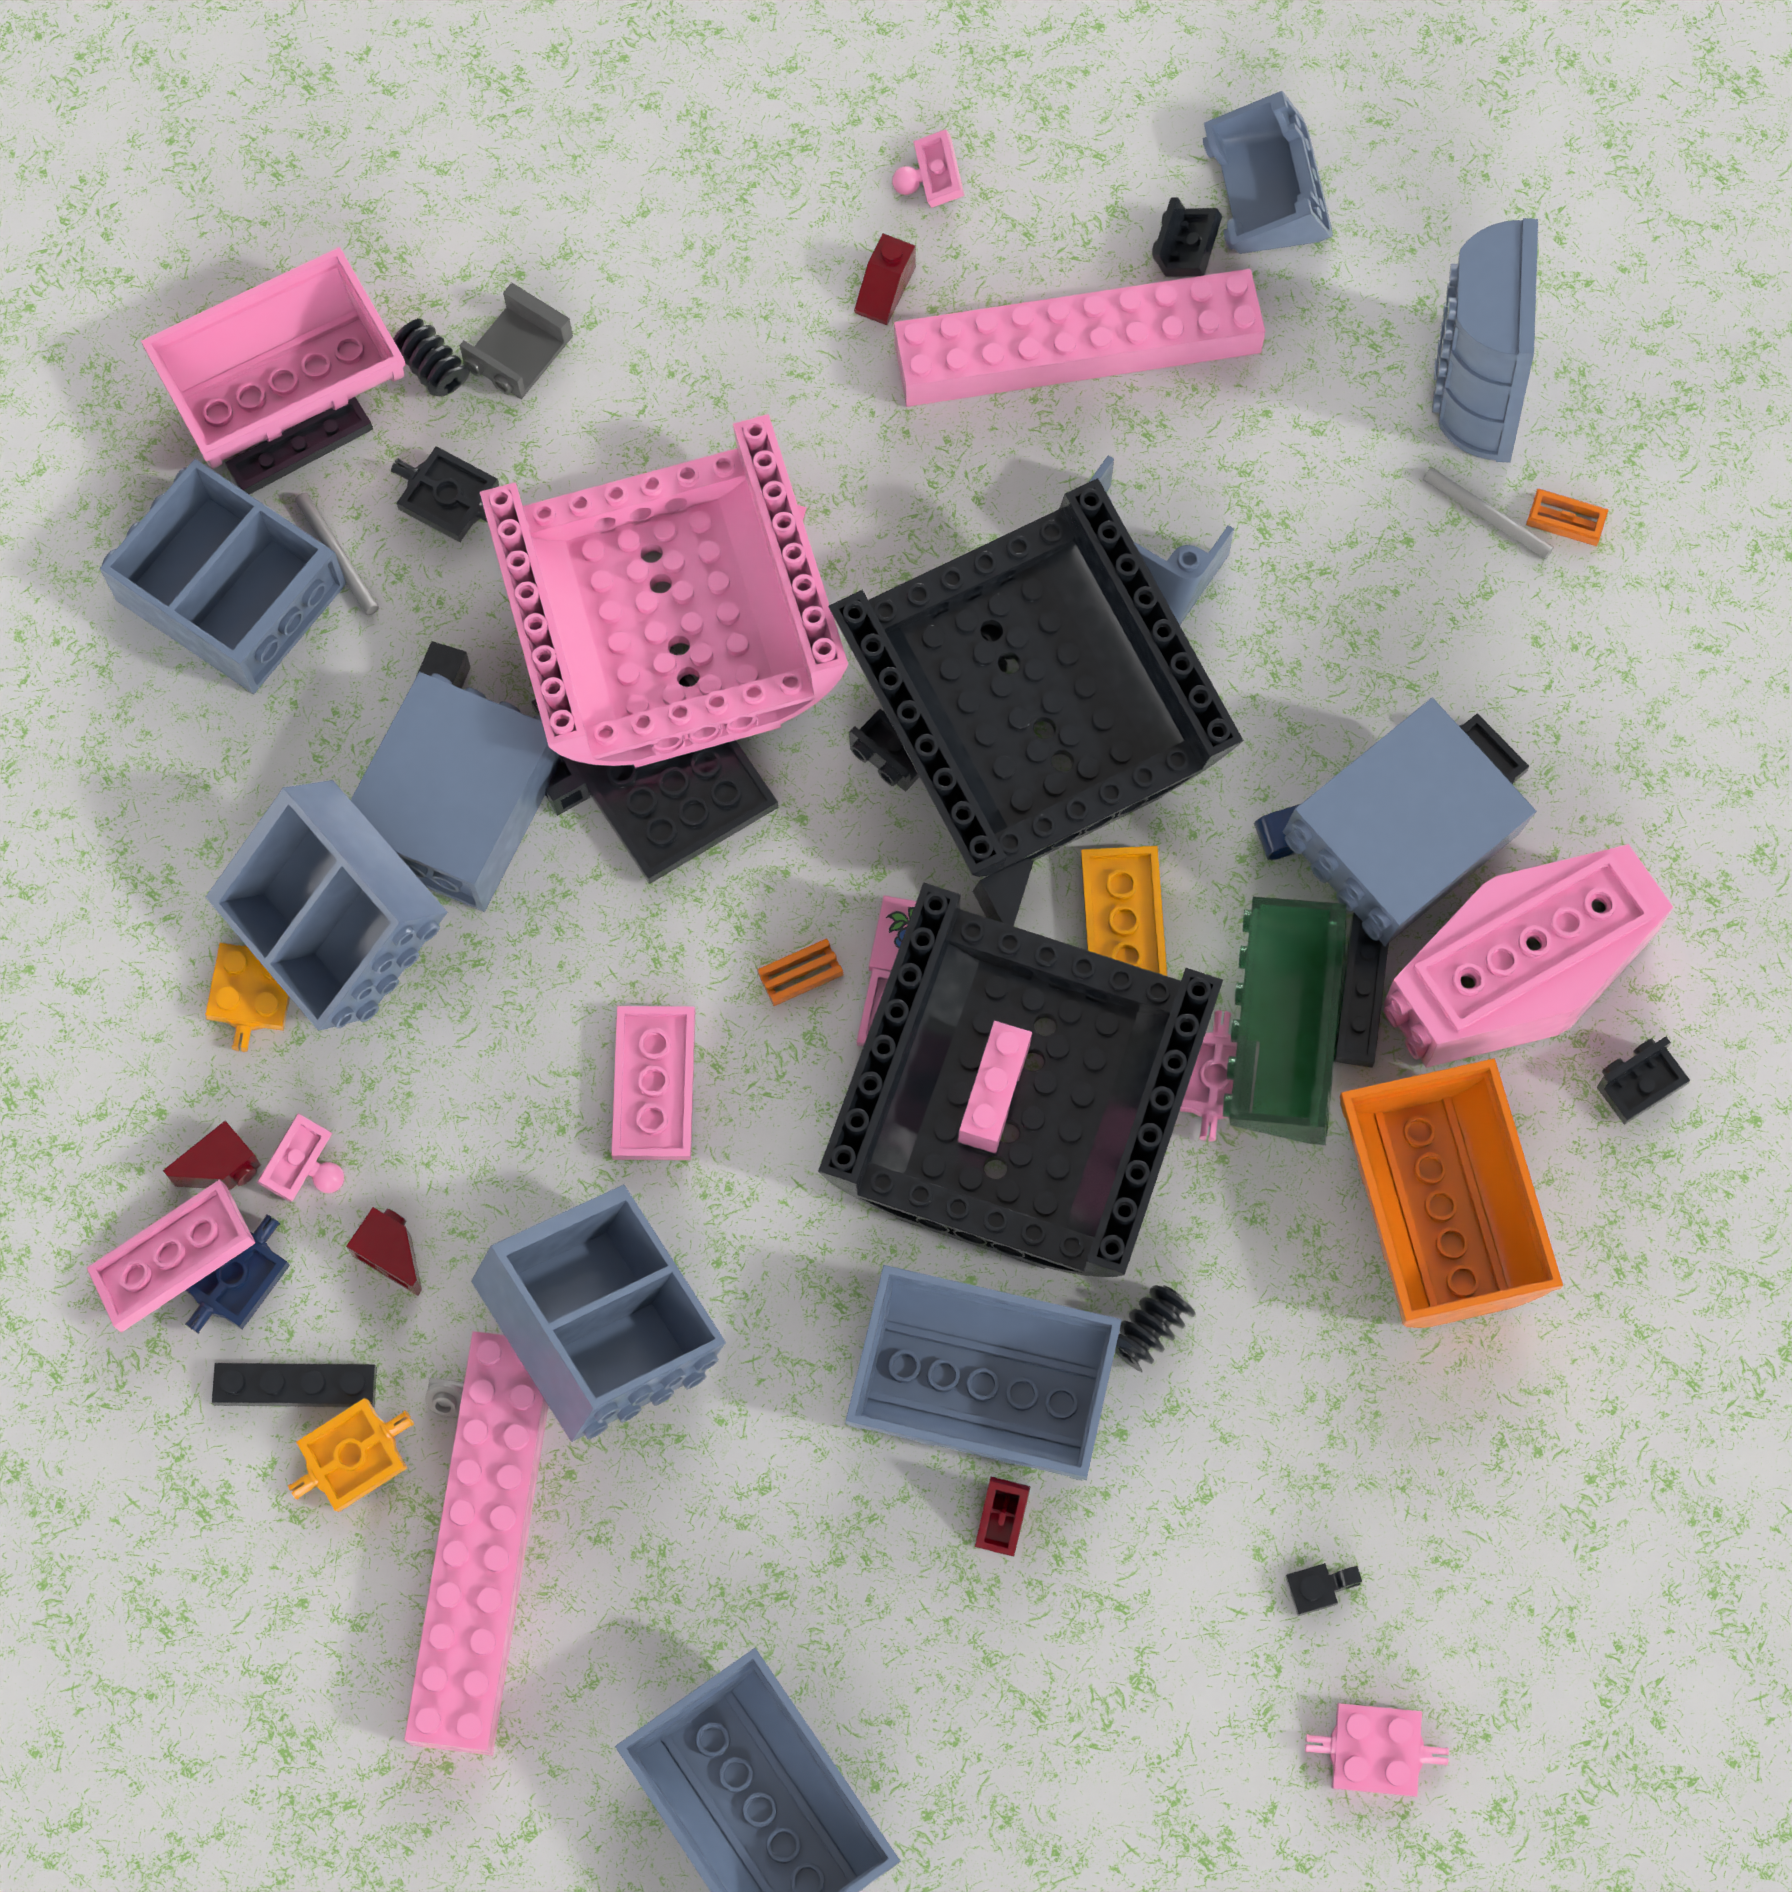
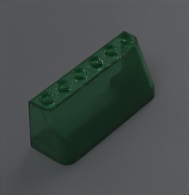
M1253 896L1252 909H1244L1242 931L1249 933L1248 946L1241 945L1239 952V969H1245L1244 983H1236L1235 1005L1241 1006L1240 1019L1232 1020L1231 1042L1237 1043L1236 1056L1228 1057L1227 1079L1233 1080L1232 1094L1225 1093L1223 1117H1229L1230 1126L1307 1144L1326 1146L1346 946L1347 904Z

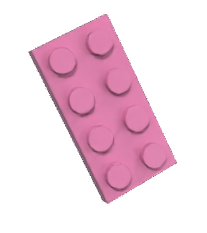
M617 1006L611 1154L613 1160H691L695 1007Z
M219 1179L88 1266L87 1270L113 1326L120 1332H123L254 1245L255 1241L230 1191Z

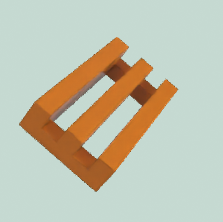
M1537 488L1526 525L1597 547L1609 509ZM1545 503L1551 506H1555L1598 520L1597 522H1594L1581 517H1577L1574 513L1567 512L1564 510L1557 511L1551 508L1541 506L1540 504Z
M827 938L757 969L773 1006L844 975L843 969L839 965ZM822 953L825 954L824 956L819 957L813 961H810L802 966H799L775 978L769 979V977L777 973H780L786 969H789L795 965H798L806 960H809ZM829 964L831 969L777 993L774 989Z

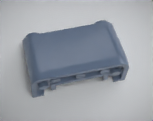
M1283 91L1204 122L1207 137L1203 138V145L1208 157H1215L1221 165L1233 219L1227 221V229L1223 230L1225 241L1230 250L1235 249L1239 254L1318 243L1333 236L1307 125L1302 115Z

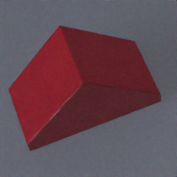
M990 1477L975 1547L1015 1556L1031 1486Z

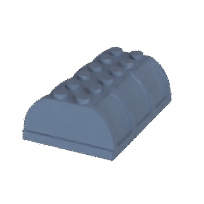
M1533 218L1504 221L1488 226L1474 234L1461 247L1458 263L1450 264L1446 303H1444L1443 322H1441L1440 340H1438L1437 358H1435L1434 380H1436L1435 391L1433 392L1432 413H1439L1440 429L1461 450L1479 458L1496 460V462L1511 463L1534 356L1538 219Z
M883 1265L845 1424L858 1429H867L915 1440L926 1445H936L992 1458L999 1462L1012 1465L1017 1464L1069 1476L1076 1480H1087L1122 1319Z
M756 1648L750 1650L615 1746L711 1892H860L901 1862Z

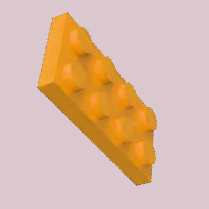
M1158 846L1081 849L1087 950L1167 976Z

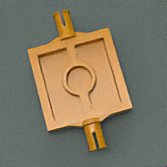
M219 943L205 1016L207 1020L225 1022L235 1027L236 1030L231 1048L235 1051H239L241 1048L242 1052H247L251 1030L267 1028L284 1031L290 997L246 945Z
M364 1398L296 1441L305 1457L308 1473L288 1485L289 1490L293 1491L291 1493L294 1498L298 1500L301 1496L317 1487L325 1493L334 1511L340 1512L406 1470L407 1466L397 1450L394 1437L414 1425L409 1413L404 1410L401 1414L385 1423L378 1417L370 1401Z

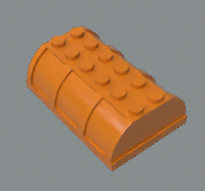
M1495 1058L1341 1092L1339 1096L1340 1106L1346 1119L1358 1161L1359 1173L1366 1189L1380 1239V1247L1384 1260L1387 1263L1400 1309V1317L1404 1326L1410 1328L1434 1327L1500 1312L1524 1305L1563 1287Z

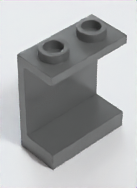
M511 282L503 292L506 308L475 346L464 340L459 346L463 365L467 366L472 374L476 376H481L482 374L490 379L493 385L502 393L507 395L512 393L522 400L571 340L573 333L570 318Z

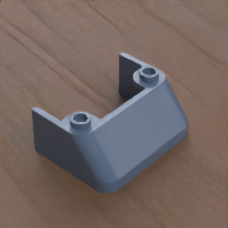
M1108 455L1090 479L1092 481L1098 478L1106 492L1111 487L1114 458ZM1228 525L1209 553L1193 545H1183L1178 547L1167 561L1134 542L1179 625L1182 624L1229 556L1234 528Z

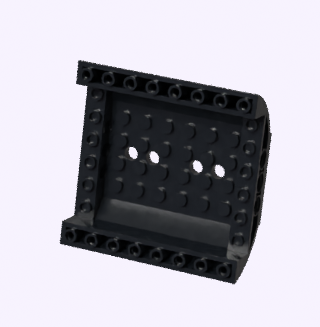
M1098 478L1065 493L1058 510L869 600L862 589L828 606L973 876L992 875L1026 858L1035 861L1162 798L1165 794L1214 765L1244 741ZM985 625H994L1000 630L1001 637L996 641H987L982 637L980 629ZM1003 657H1011L1017 661L1019 669L1012 674L1004 673L1000 670L998 661ZM1037 722H1047L1053 727L1054 735L1048 739L1039 738L1035 734L1033 726ZM1056 754H1064L1071 760L1072 767L1065 772L1058 771L1052 766L1051 758Z
M923 882L818 1172L842 1191L878 1210L896 1217L898 1220L1043 1269L1049 1268L1084 1276L1118 1277L1125 1275L1223 979L1189 968H1185L1181 981L962 910L960 909L961 894ZM1041 1018H1049L1055 1022L1057 1029L1053 1034L1043 1036L1036 1032L1034 1024ZM994 1021L1032 1032L1027 1054H1039L1044 1060L1043 1067L1037 1071H1029L1023 1066L1005 1123L1014 1125L1019 1130L1020 1135L1017 1140L1011 1143H1005L1000 1140L996 1154L958 1142L961 1123ZM992 1160H999L1006 1165L1007 1172L1002 1178L992 1179L986 1175L984 1171L985 1165Z

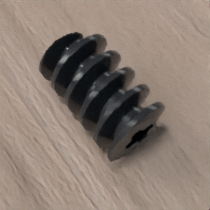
M417 318L410 321L393 338L404 358L405 364L418 377L420 383L426 386L429 394L439 397L448 395L457 390L468 379L470 374L469 368L465 365L460 366L461 359L456 355L452 356L453 350L450 346L444 345V338L436 335L434 326H424L422 319Z
M1158 1285L1152 1286L1149 1291L1151 1298L1143 1297L1139 1301L1141 1310L1132 1309L1129 1312L1131 1322L1121 1321L1119 1330L1121 1334L1118 1335L1115 1353L1139 1372L1143 1371L1138 1363L1140 1360L1149 1364L1154 1363V1359L1149 1352L1150 1348L1159 1352L1165 1350L1159 1340L1161 1336L1172 1341L1175 1339L1173 1332L1169 1328L1171 1325L1181 1329L1185 1327L1180 1314L1184 1313L1190 1317L1196 1315L1191 1305L1179 1293L1165 1285L1163 1287Z

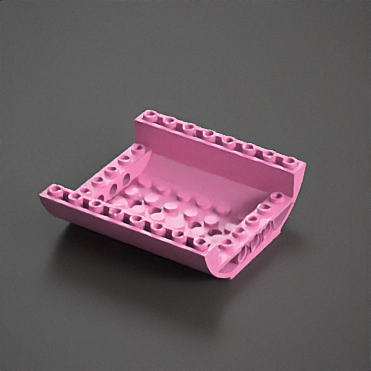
M769 414L733 423L736 449L525 506L522 505L516 482L480 492L548 746L561 756L593 765H635V768L764 733L781 728L782 723L798 716L815 705L842 678L848 666V661L834 617L828 607L829 602ZM652 551L662 554V557L653 563L643 560V557ZM658 582L671 584L667 592L655 593L652 591V587ZM679 643L687 644L690 647L683 655L670 653V648ZM692 674L699 678L698 682L690 687H684L679 684L680 679L685 675Z

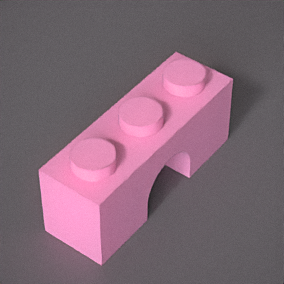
M994 1021L961 1123L959 1143L996 1154L1013 1093L1030 1047L1032 1032Z

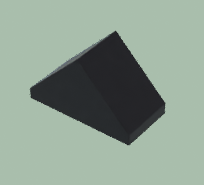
M1026 858L981 879L972 892L986 918L1014 926L1032 869L1033 860Z

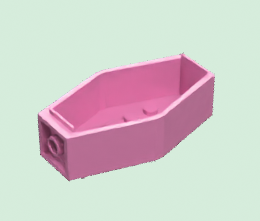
M1629 844L1498 875L1485 882L1394 978L1384 1002L1385 1016L1394 1028L1399 1026L1407 1038L1405 1044L1408 1051L1416 1060L1421 1059L1426 1068L1558 1036L1570 1029L1656 936L1673 906ZM1594 901H1601L1605 905L1606 910L1602 913H1597L1592 909L1591 904ZM1531 938L1537 939L1541 947L1535 951L1530 950L1526 945V941ZM1464 976L1473 978L1475 986L1473 988L1463 987L1460 981L1461 978Z

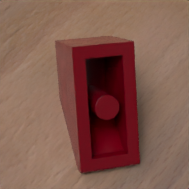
M882 233L868 261L854 308L855 314L888 325L916 268V245Z
M225 1120L167 1166L163 1172L175 1187L206 1189L220 1179L227 1186L228 1190H231L236 1185L242 1186L249 1182L256 1175V1169L261 1164L254 1153Z
M372 1207L347 1244V1249L354 1258L418 1296L422 1291L412 1237L406 1226H404L407 1221L388 1208L383 1213Z

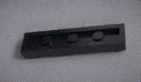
M356 397L348 400L347 405L337 410L330 408L282 432L281 437L270 442L265 441L228 460L225 464L237 486L250 495L373 430V426Z
M1354 912L1351 918L1334 1062L1373 1068L1376 1057L1389 943L1384 946L1380 940H1373L1363 929V921Z
M215 1363L212 1404L214 1406L351 1407L366 1398L370 1401L372 1407H375L377 1367L375 1364Z

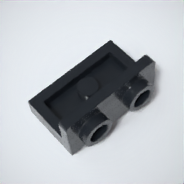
M1178 197L1170 198L1167 211L1162 215V227L1158 239L1154 242L1152 248L1153 259L1165 277H1197L1205 275L1222 219L1218 208L1185 209Z
M879 709L860 729L854 726L849 731L850 750L860 761L864 763L869 761L878 768L879 775L886 783L891 786L897 784L906 792L919 778L917 771L883 710Z
M1667 1036L1658 1042H1655L1653 1038L1648 1039L1633 1051L1634 1057L1626 1062L1619 1058L1602 1070L1604 1076L1597 1085V1089L1624 1125L1690 1082L1688 1076L1667 1048L1671 1042Z

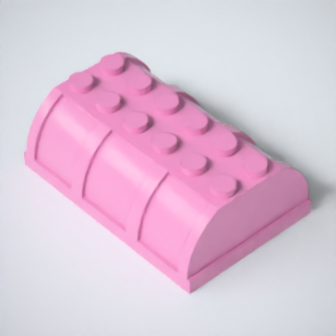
M340 247L141 341L203 458L211 469L222 465V460L264 440L270 442L281 437L282 431L330 408L337 410L347 405L349 399L388 380L395 382L403 378V367L406 366L401 352Z

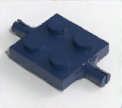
M266 1214V1217L254 1233L250 1232L255 1241L254 1245L185 1290L199 1304L198 1308L185 1323L188 1328L199 1334L209 1318L214 1315L227 1319L243 1330L290 1266L285 1259L274 1253L266 1243L280 1225L276 1219Z

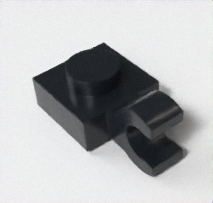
M1325 1563L1285 1576L1298 1616L1336 1606L1338 1601L1335 1592L1360 1586L1362 1582L1358 1566L1329 1575Z

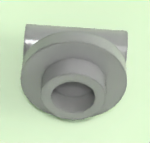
M430 1378L425 1396L428 1408L441 1416L450 1417L458 1415L464 1382Z

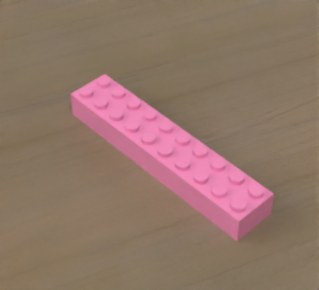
M1251 269L894 322V344L906 407L1259 354L1262 352L1265 336L1264 323Z
M472 1332L404 1739L411 1746L493 1756L548 1413V1404L505 1335Z

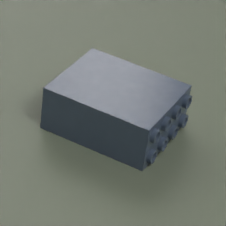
M194 459L188 467L182 468L177 473L174 483L164 494L155 498L151 504L150 511L140 522H136L130 527L124 541L117 549L111 550L105 556L102 566L99 568L117 602L252 694L256 693L346 585L338 559L333 550L197 459Z
M419 672L355 790L351 801L426 888L485 912L545 796L546 789L561 761L558 753L548 746L541 716L535 715L532 718L522 714L517 707L508 702L501 701L499 704L488 700L483 693L476 689L468 687L466 690L454 686L450 680L439 674L429 676Z
M1432 697L1295 808L1283 833L1286 835L1285 841L1296 854L1302 853L1312 864L1310 867L1313 874L1321 882H1328L1337 892L1336 897L1339 903L1347 911H1354L1363 921L1362 927L1373 940H1380L1386 946L1515 839L1537 811Z
M333 780L283 787L205 896L318 1031L333 1027L342 1028L349 1023L356 1021L366 1022L378 1012V1004L383 997L398 986V978L402 972L417 961L420 956L418 951L424 943L432 939L439 932V923L448 913Z
M624 1184L491 1245L471 1280L571 1442L583 1436H586L588 1440L604 1432L608 1428V1424L617 1419L621 1423L630 1420L642 1410V1406L650 1402L657 1406L672 1397L674 1390L682 1386L686 1390L697 1386L707 1377L705 1374L706 1370L718 1362L717 1355L726 1344L719 1330Z

